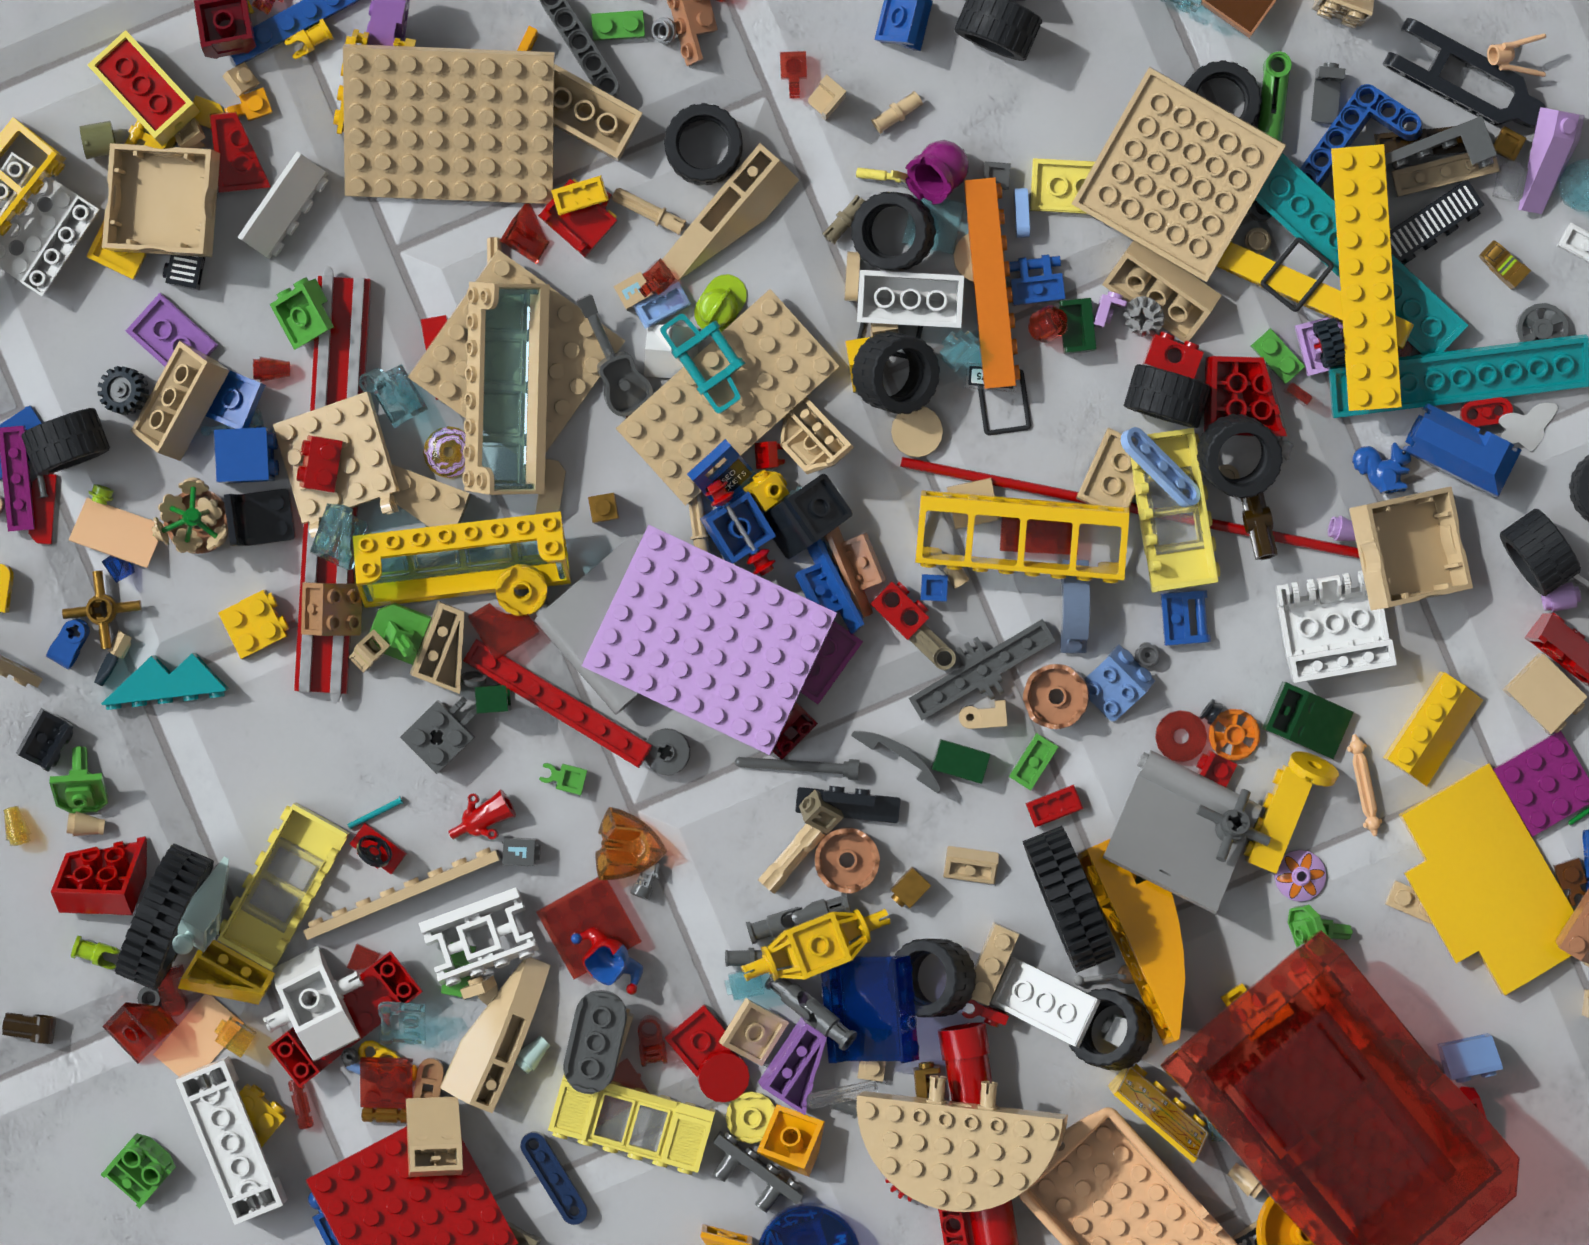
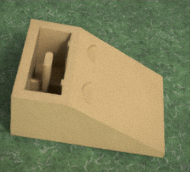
M1315 0L1312 9L1318 11L1317 15L1320 17L1332 19L1333 16L1341 19L1343 25L1356 28L1357 25L1362 26L1372 16L1374 0Z
M458 1098L406 1099L409 1177L461 1175L463 1160Z

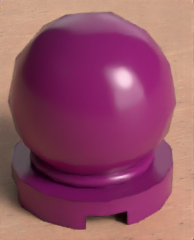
M947 140L930 143L920 155L915 156L906 165L905 169H907L908 177L905 179L909 190L919 200L925 198L932 201L934 205L942 203L952 193L953 189L963 183L968 174L969 161L964 149L956 143Z

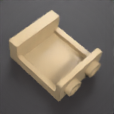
M1538 653L1502 689L1509 697L1516 700L1548 734L1560 732L1566 726L1567 722L1565 720L1570 714L1576 715L1585 706L1583 701L1587 698L1544 653Z

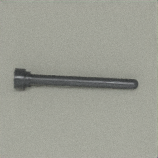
M738 757L735 760V764L737 767L843 774V777H848V780H858L860 760L849 759V761H844V764Z

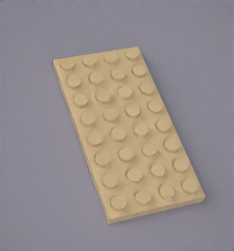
M771 289L721 332L739 358L742 357L746 363L731 375L741 396L740 401L721 414H717L705 396L699 394L697 391L698 386L685 367H683L616 427V430L685 506L701 492V489L691 480L687 473L723 440L726 439L741 456L839 367L836 361ZM714 340L692 359L706 381L730 365ZM727 379L708 391V394L718 407H722L735 396ZM723 458L719 463H717L707 474H705L706 477L708 478L714 471H716L726 461V459Z

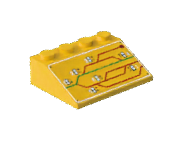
M1137 1063L1128 1069H1122L1108 1085L1113 1095L1194 1164L1208 1136V1131L1204 1128L1206 1123L1196 1114L1193 1117L1184 1111L1187 1106L1175 1097L1171 1100L1166 1096L1167 1089L1157 1080L1152 1084L1145 1078L1148 1073Z

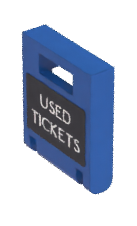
M725 439L687 475L704 494L708 492L707 486L719 479L722 483L727 481L728 483L725 488L727 492L734 491L733 498L744 491L743 488L750 483L749 480L756 473ZM725 458L726 461L707 478L705 474ZM707 496L711 502L714 501L712 496Z

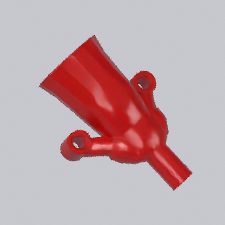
M500 789L494 796L477 808H475V805L479 802L480 798L476 793L470 794L468 796L467 809H465L462 815V823L448 831L450 837L454 840L467 832L473 836L483 835L489 839H496L499 835L498 831L486 828L506 819L516 817L513 805L505 792Z

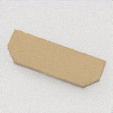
M545 459V494H538L535 514L560 511L566 471L559 461Z

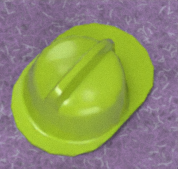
M730 274L715 277L707 285L696 303L694 317L698 326L704 329L716 320L720 325L719 330L723 332L734 322L747 299L746 288L743 282L738 277Z

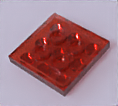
M605 874L596 877L536 911L573 979L587 973L582 960L592 947L589 940H582L579 944L572 943L571 936L573 934H580L591 927H595L607 938L616 939L623 943L627 950L642 942Z

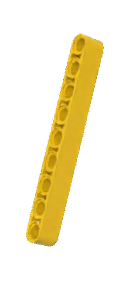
M1230 242L1216 267L1262 287L1260 284L1261 280L1276 262ZM1281 264L1266 284L1281 296L1299 303L1317 280ZM1321 283L1303 306L1343 323L1341 291ZM1396 316L1398 348L1403 349L1414 325Z

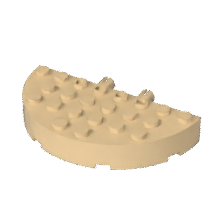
M930 1075L929 1098L863 1091L857 1095V1117L861 1136L870 1157L880 1172L890 1183L910 1198L924 1205L952 1212H973L990 1209L1016 1198L1027 1190L1051 1165L1062 1144L1068 1120L1067 1114L996 1106L998 1083L993 1081L992 1083L990 1081H981L980 1104L944 1100L947 1077H938L939 1075Z

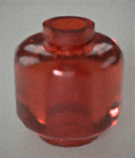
M1047 305L1033 313L1029 319L1028 329L1031 336L1036 341L1049 343L1064 335L1067 330V315L1056 306Z

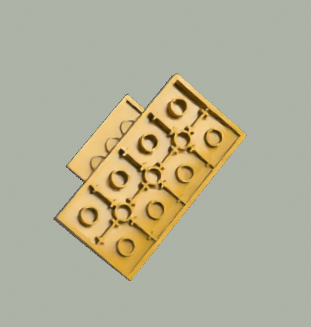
M1489 763L1398 814L1425 860L1404 872V875L1456 964L1478 952L1499 991L1505 996L1572 956L1560 949L1555 940L1574 910Z

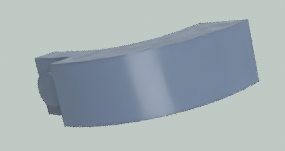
M1063 560L1062 564H1070V560ZM1077 560L1076 565L1089 566V560ZM1066 575V578L1061 579L1062 626L1060 653H1086L1087 640L1089 639L1090 581L1078 580L1077 576Z

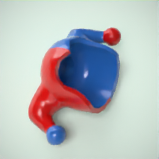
M595 927L571 936V941L574 944H579L582 940L591 941L592 947L583 957L582 962L587 972L593 978L609 986L615 983L623 974H629L631 982L627 986L626 991L630 995H634L637 992V984L642 976L643 966L629 957L628 950L623 943L616 939L607 938Z

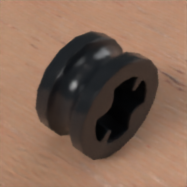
M1212 699L1204 708L1199 718L1207 719V723L1211 725L1221 712L1223 705H1216L1215 700Z

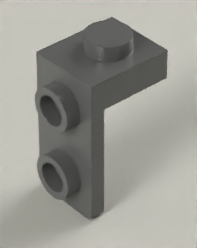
M1327 62L1316 69L1311 113L1312 122L1332 124L1338 116L1341 82L1345 79L1346 69L1339 68L1337 63Z

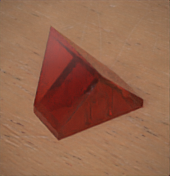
M525 203L512 219L500 242L537 264L549 241L546 240L531 204Z

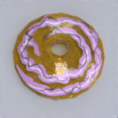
M448 426L439 428L430 434L425 442L423 454L425 463L432 472L446 478L458 477L465 472L463 449L466 433L464 431ZM446 447L453 449L452 456L446 457L444 455Z

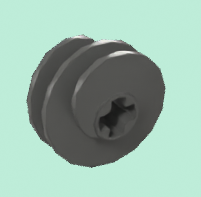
M666 728L653 732L646 741L653 747L645 761L658 774L672 775L678 773L685 768L690 759L691 750L689 742L679 731ZM671 746L670 751L673 752V755L664 758V752H661L662 747Z

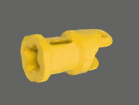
M321 19L319 24L308 30L303 29L287 38L284 43L285 45H291L296 41L304 43L303 48L292 55L294 59H298L315 50V46L328 39L332 41L334 37L325 21Z

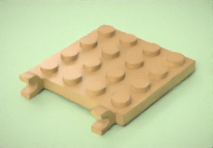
M364 392L273 424L301 522L303 524L310 522L309 531L311 538L317 537V539L328 536L322 518L377 499H381L380 507L382 514L387 513L390 515L399 512L393 494L400 492L370 392ZM308 435L343 441L334 493L299 487L300 481L296 479L299 466H303L304 456L301 455V446L303 440H307Z

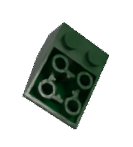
M1282 681L1262 729L1334 760L1354 712Z

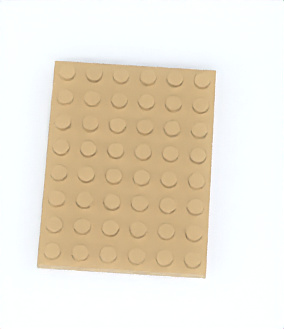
M344 44L345 196L548 204L553 199L551 190H553L555 52Z

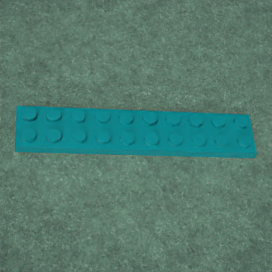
M1282 152L1255 200L1296 238H1302L1329 259L1334 265L1332 271L1340 278L1335 201ZM1392 254L1396 316L1414 325L1407 340L1422 354L1444 352L1469 325Z
M1587 334L1399 357L1402 407L1349 411L1346 364L1329 367L1333 418L1421 408L1425 404L1437 406L1589 387V337Z

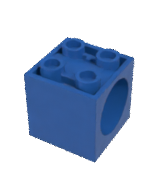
M260 427L214 430L216 482L226 484L275 481V475H279V461L274 459V449H278V440L276 434L273 433V429Z

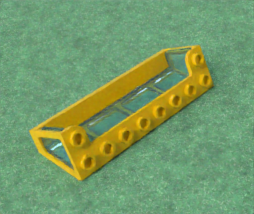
M561 511L353 536L356 584L365 608L385 606L393 603L402 604L496 593V583L500 574L508 567L516 564H527L537 568L544 575L547 586L571 584L569 558ZM522 584L514 588V590L528 589L527 586Z

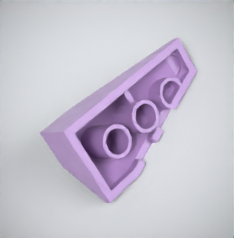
M1540 107L1518 210L1543 213L1579 143L1585 115Z

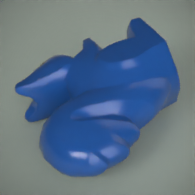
M1394 442L1391 445V459L1382 460L1379 452L1371 446H1363L1355 451L1352 458L1355 470H1358L1361 475L1367 474L1370 483L1379 490L1380 494L1404 492L1408 488L1406 483L1401 482V475L1409 474L1410 469L1402 466L1411 462V456L1403 452V449L1399 448L1397 443Z

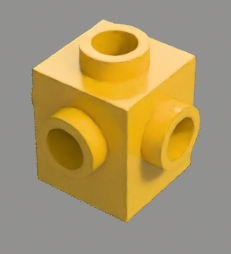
M766 470L752 477L754 481L743 488L744 491L750 492L761 511H766L769 508L772 509L784 501L783 498L790 494L786 488L787 482L780 473Z

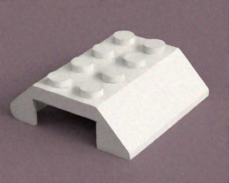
M1362 570L1358 571V587L1351 588L1352 582L1349 573L1342 574V585L1339 575L1321 577L1316 579L1317 590L1315 589L1313 579L1307 580V595L1301 597L1300 587L1297 582L1291 583V594L1288 584L1276 585L1277 608L1285 655L1293 683L1397 665L1393 640L1389 639L1384 609H1370Z

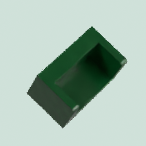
M1091 298L1059 301L1063 353L1095 351L1096 340Z
M505 685L475 687L477 713L511 710L510 689Z
M940 739L931 769L982 784L991 754Z

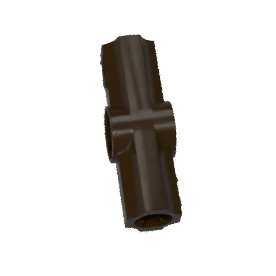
M1261 492L1254 497L1240 498L1244 510L1242 511L1244 528L1250 536L1255 560L1262 561L1277 556L1278 552L1272 531L1273 518L1269 506H1266L1264 493Z

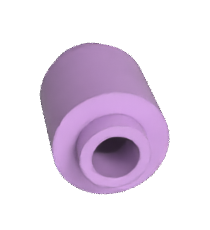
M1572 582L1564 583L1547 596L1541 595L1543 608L1545 611L1551 610V612L1577 608V602H1581L1579 587H1574Z

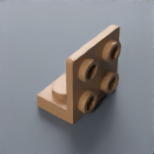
M302 583L301 634L317 636L361 635L362 598L356 583Z

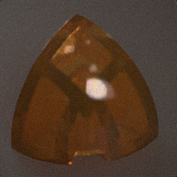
M609 807L598 831V834L603 839L601 842L602 847L595 852L599 880H617L636 875L656 864L667 853L658 835L642 820L617 808Z

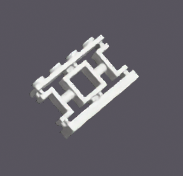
M516 887L418 923L421 933L424 935L425 943L430 946L439 942L446 963L434 967L438 982L441 985L446 984L447 987L456 985L461 982V978L469 975L471 978L481 976L486 973L485 969L494 966L496 969L505 967L510 964V960L518 957L520 960L530 958L535 955L534 951L539 950L533 932L520 935L514 914L526 909L523 905L521 893ZM506 908L505 911L509 923L496 927L490 914ZM488 924L495 945L472 953L465 932ZM457 926L456 929L460 941L447 945L444 935L439 932ZM513 932L515 941L520 946L504 951L499 937ZM464 950L467 961L471 964L455 969L451 955Z

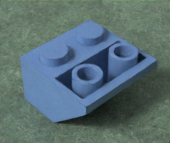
M1488 1033L1437 1044L1443 1074L1451 1080H1455L1456 1083L1470 1081L1471 1076L1481 1074V1077L1497 1075V1070L1503 1069L1493 1037Z

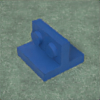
M884 0L874 40L881 43L897 44L913 51H921L933 1Z

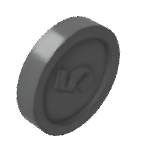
M470 671L461 675L460 682L465 686L478 687L486 684L487 677L482 672Z

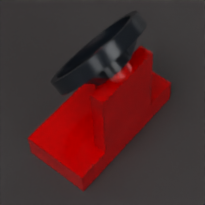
M364 823L350 842V845L357 849V854L365 863L377 869L381 867L389 874H393L407 854L367 823Z

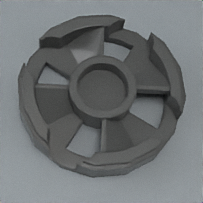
M1548 303L1534 304L1525 309L1518 317L1516 332L1520 340L1519 342L1567 337L1569 332L1568 320L1564 313L1554 305ZM1536 309H1545L1543 319H1539ZM1562 322L1563 331H1553V325ZM1522 326L1530 327L1531 333L1524 336Z

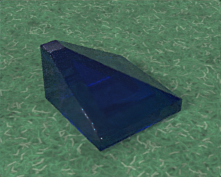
M111 555L102 561L116 583L135 573L134 565L131 562Z

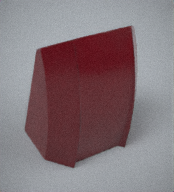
M194 0L200 44L205 57L218 59L219 57L249 53L256 47L247 0Z

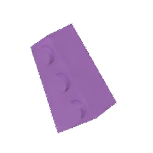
M801 1017L759 1079L760 1086L805 1115L810 1092H812L814 1085L813 1081L820 1064L827 1037Z

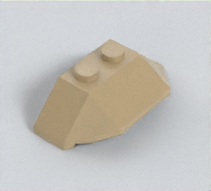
M807 397L783 417L780 446L807 475L836 465L854 449L852 444Z

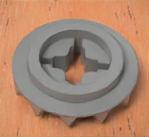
M1141 296L1132 299L1126 305L1123 316H1125L1126 320L1125 325L1132 329V333H1138L1142 337L1146 335L1153 336L1162 328L1164 312L1155 300ZM1142 310L1145 317L1149 318L1144 325L1142 319L1137 317L1141 314Z

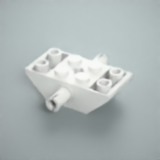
M319 946L276 966L272 970L275 973L273 977L274 983L283 1003V1009L263 1017L264 1023L267 1022L266 1027L270 1033L291 1022L297 1036L313 1061L361 1038L343 1000L345 994L364 986L363 981L360 980L361 976L357 971L338 981L334 980ZM316 997V1003L311 1006L312 998Z

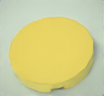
M744 1092L738 1098L732 1100L727 1107L726 1123L728 1130L741 1142L751 1144L761 1142L774 1112L775 1105L769 1097L760 1092Z

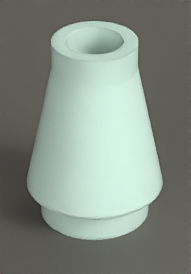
M539 1035L534 1041L520 1050L515 1063L526 1074H529L531 1070L535 1071L550 1044Z

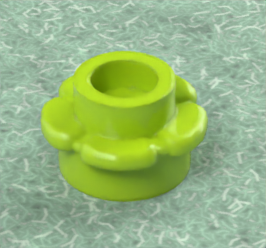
M94 484L92 491H89V494L93 496L92 501L107 505L108 501L114 499L112 497L114 490L102 485Z

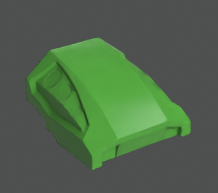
M136 1133L101 1173V1176L107 1177L137 1203L136 1206L140 1209L176 1166L170 1153L149 1136Z

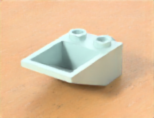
M225 856L193 895L178 926V935L175 936L172 942V947L178 954L184 955L189 953L193 946L204 952L219 933L229 880V859Z

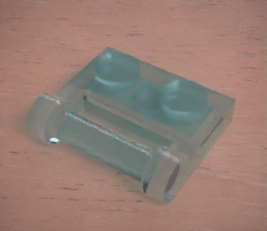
M386 1001L378 1005V1015L381 1017L380 1044L389 1046L396 1042L425 1045L426 1004ZM399 1015V1030L391 1029V1016Z

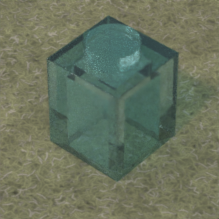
M742 970L729 973V979L725 980L727 995H733L735 1001L764 994L761 976L747 982L744 978L746 973L742 972Z

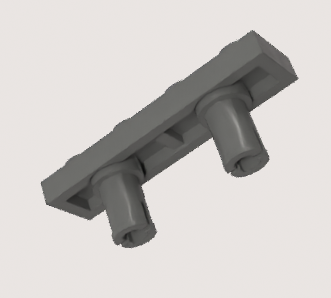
M720 1131L717 1134L713 1143L725 1151L726 1155L713 1172L716 1177L725 1182L737 1165L742 1164L767 1182L768 1186L755 1202V1205L762 1211L767 1213L780 1195L786 1196L795 1204L799 1203L803 1197V1191L800 1190L802 1186L792 1178L786 1180L779 1175L781 1173L779 1168L770 1162L767 1165L759 1160L760 1155L750 1147L744 1149L738 1144L739 1139L727 1131L724 1134Z

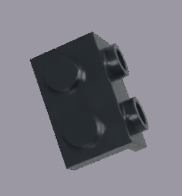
M41 708L16 754L49 772L51 767L57 765L61 756L60 751L64 744H68L71 740L73 726L69 721Z

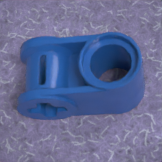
M82 619L66 622L57 638L51 644L46 657L70 670L90 634L88 623ZM79 626L78 631L81 634L73 636L74 631L71 628Z

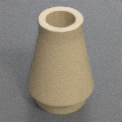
M78 811L69 813L66 833L73 834V837L95 834L103 835L105 819H99Z
M1237 1162L1227 1174L1247 1197L1250 1195L1254 1199L1267 1183L1262 1179V1175L1239 1165Z

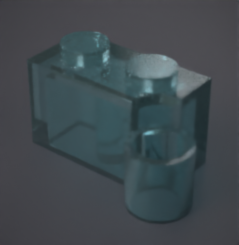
M402 364L386 372L380 368H375L362 374L359 378L360 388L364 392L374 393L394 428L408 422L428 409L412 380L408 378V374Z

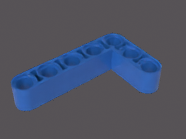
M1370 84L1361 85L1354 92L1300 169L1321 188L1333 171L1331 149L1350 147L1370 118L1407 141L1417 140L1421 136V119L1416 113ZM1365 94L1374 96L1373 101L1370 103H1363L1360 99ZM1386 108H1393L1396 111L1392 117H1384L1382 112ZM1350 115L1359 117L1358 122L1353 125L1347 124L1345 120ZM1408 122L1417 124L1416 129L1411 132L1405 131L1403 127ZM1335 136L1344 138L1343 143L1338 146L1332 145L1330 141ZM1320 157L1329 159L1328 164L1323 167L1316 166L1315 162Z

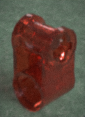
M654 1015L644 1016L638 1025L641 1065L646 1067L647 1064L656 1062L668 1064L661 1022ZM652 1022L656 1025L657 1031L654 1034H646L642 1029L643 1025Z

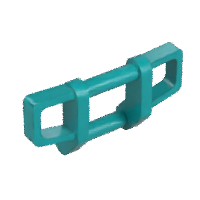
M679 314L660 328V332L673 351L671 353L675 359L679 358L698 386L697 391L699 394L705 396L717 414H721L741 399L731 375L746 363L742 357L739 358L719 330L720 325L716 320L699 331L684 314ZM679 321H684L696 335L679 347H676L668 336L667 330ZM711 335L730 365L706 381L687 352ZM727 379L735 396L722 407H718L708 394V391Z

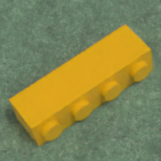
M1283 765L1282 769L1277 768L1272 783H1275L1272 793H1267L1262 805L1266 808L1262 817H1258L1253 829L1270 836L1271 840L1268 846L1254 840H1249L1243 852V855L1246 856V862L1277 874L1312 787L1313 779L1307 776L1306 779H1301L1286 765Z

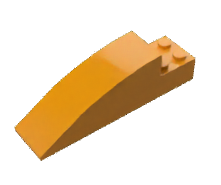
M1108 839L1084 850L1077 855V858L1164 1046L1180 1039L1185 988L1184 949L1172 892L1148 880L1136 884V874L1104 859L1103 855L1110 841Z

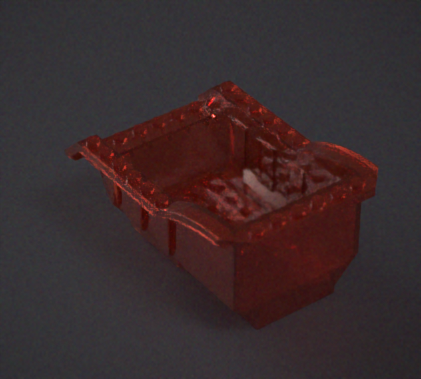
M1322 930L1310 936L1169 1055L1160 1065L1187 1093L1275 1203L1313 1245H1460L1517 1196L1520 1161L1518 1155L1465 1094L1440 1070L1348 955Z

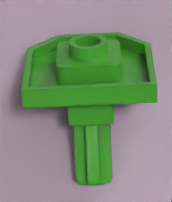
M393 603L378 609L370 632L374 629L390 645L384 654L413 665L431 616ZM373 640L375 645L381 648L380 645L375 640Z
M74 747L72 749V770H69V775L50 776L49 779L56 807L69 813H75L76 811L81 813L98 812L108 804V794L102 773L91 774L89 772L86 747Z
M1309 904L1289 909L1287 923L1300 959L1329 955L1333 953L1329 940H1349L1353 934L1350 925L1333 923V920L1321 919L1320 915Z

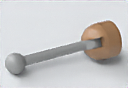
M1126 964L1120 967L1118 973L1091 977L1078 975L1074 978V983L1077 986H1081L1085 982L1118 978L1124 984H1135Z

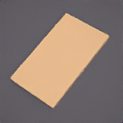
M86 498L69 537L71 542L145 568L148 567L158 544V540L153 536L152 527L155 524L154 521L110 505L94 502L90 498Z
M204 994L153 1055L180 1077L185 1073L210 1064L242 1027L241 1025H244V1022L212 995Z

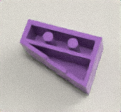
M410 0L371 1L369 8L371 19L366 31L369 33L367 45L393 46L395 38L405 41Z

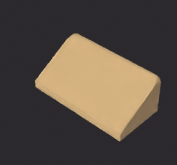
M948 846L943 877L995 884L999 854L990 851Z

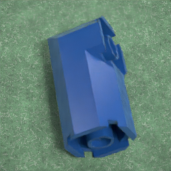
M1425 404L1422 409L1426 411L1424 416L1418 415L1405 442L1410 445L1404 446L1402 451L1494 497H1499L1522 450L1520 448H1513L1514 444L1488 431L1483 435L1479 433L1480 428L1430 404Z

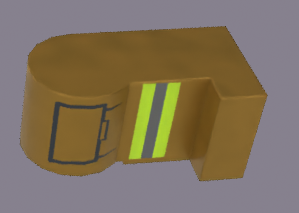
M1495 240L1479 255V258L1510 289L1515 288L1531 272L1525 264L1520 263Z

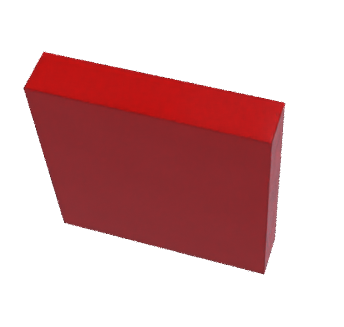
M705 1004L664 1037L696 1077L699 1066L710 1054L722 1050L730 1051V1049L719 1043V1040L726 1031Z

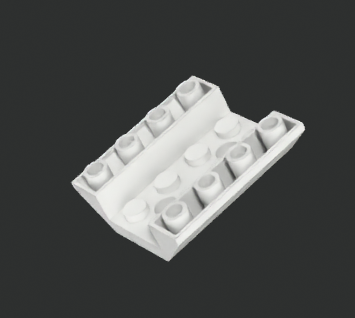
M11 152L0 170L23 188L38 168ZM45 177L43 179L44 186L36 195L32 193L26 201L28 203L27 208L19 216L16 214L10 221L12 226L4 236L0 235V268L42 297L100 210L52 177ZM1 179L0 217L17 197V192ZM43 198H50L52 200L53 206L48 212H42L39 208V202ZM21 241L24 245L23 253L17 256L13 255L11 252L12 243Z

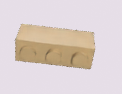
M996 922L993 923L974 966L976 986L971 999L984 1005H989L1019 937L1017 931Z

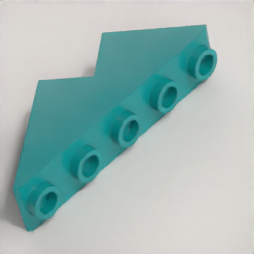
M191 653L172 672L154 655L150 656L101 704L106 705V710L121 709V703L131 702L132 707L146 706L147 700L157 699L158 704L172 703L173 697L183 696V701L198 700L199 694L209 693V698L224 697V691H227L229 688L196 653Z

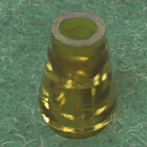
M19 806L4 809L6 841H9L10 846H18L31 841L29 836L31 831L19 810Z

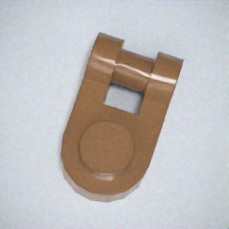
M427 1058L420 1063L413 1098L441 1097L440 1086L444 1077V1066L440 1060ZM424 1084L434 1085L433 1092L423 1090Z

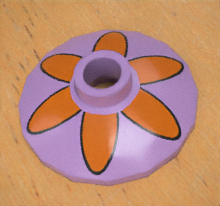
M1296 850L1283 856L1277 874H1274L1276 886L1281 894L1290 900L1301 902L1311 900L1320 893L1325 885L1326 872L1319 857L1309 851ZM1301 871L1305 872V880L1298 881L1297 874Z

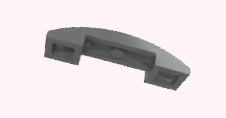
M866 731L852 732V737L873 750L877 743L880 742L919 768L920 772L916 779L937 794L941 789L932 772L907 747L880 734Z

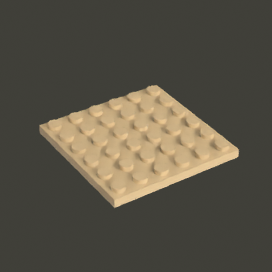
M1149 67L1073 200L1072 205L1207 282L1285 149L1286 144Z
M500 250L496 251L475 281L546 284ZM551 287L549 294L546 452L599 379L597 365L606 358L588 318H585L578 306ZM499 289V300L496 308L492 310L486 309L485 331L520 332L522 323L521 290L527 291L528 289ZM467 293L408 375L409 379L464 418H466L464 398L467 393V380L465 378V370L467 368L465 347L468 341L466 318L469 308ZM530 312L525 313L530 319ZM602 324L614 352L617 353L625 340ZM485 338L484 383L519 384L521 340L514 338ZM484 390L483 431L490 436H518L519 391ZM501 443L518 455L519 446L517 443Z

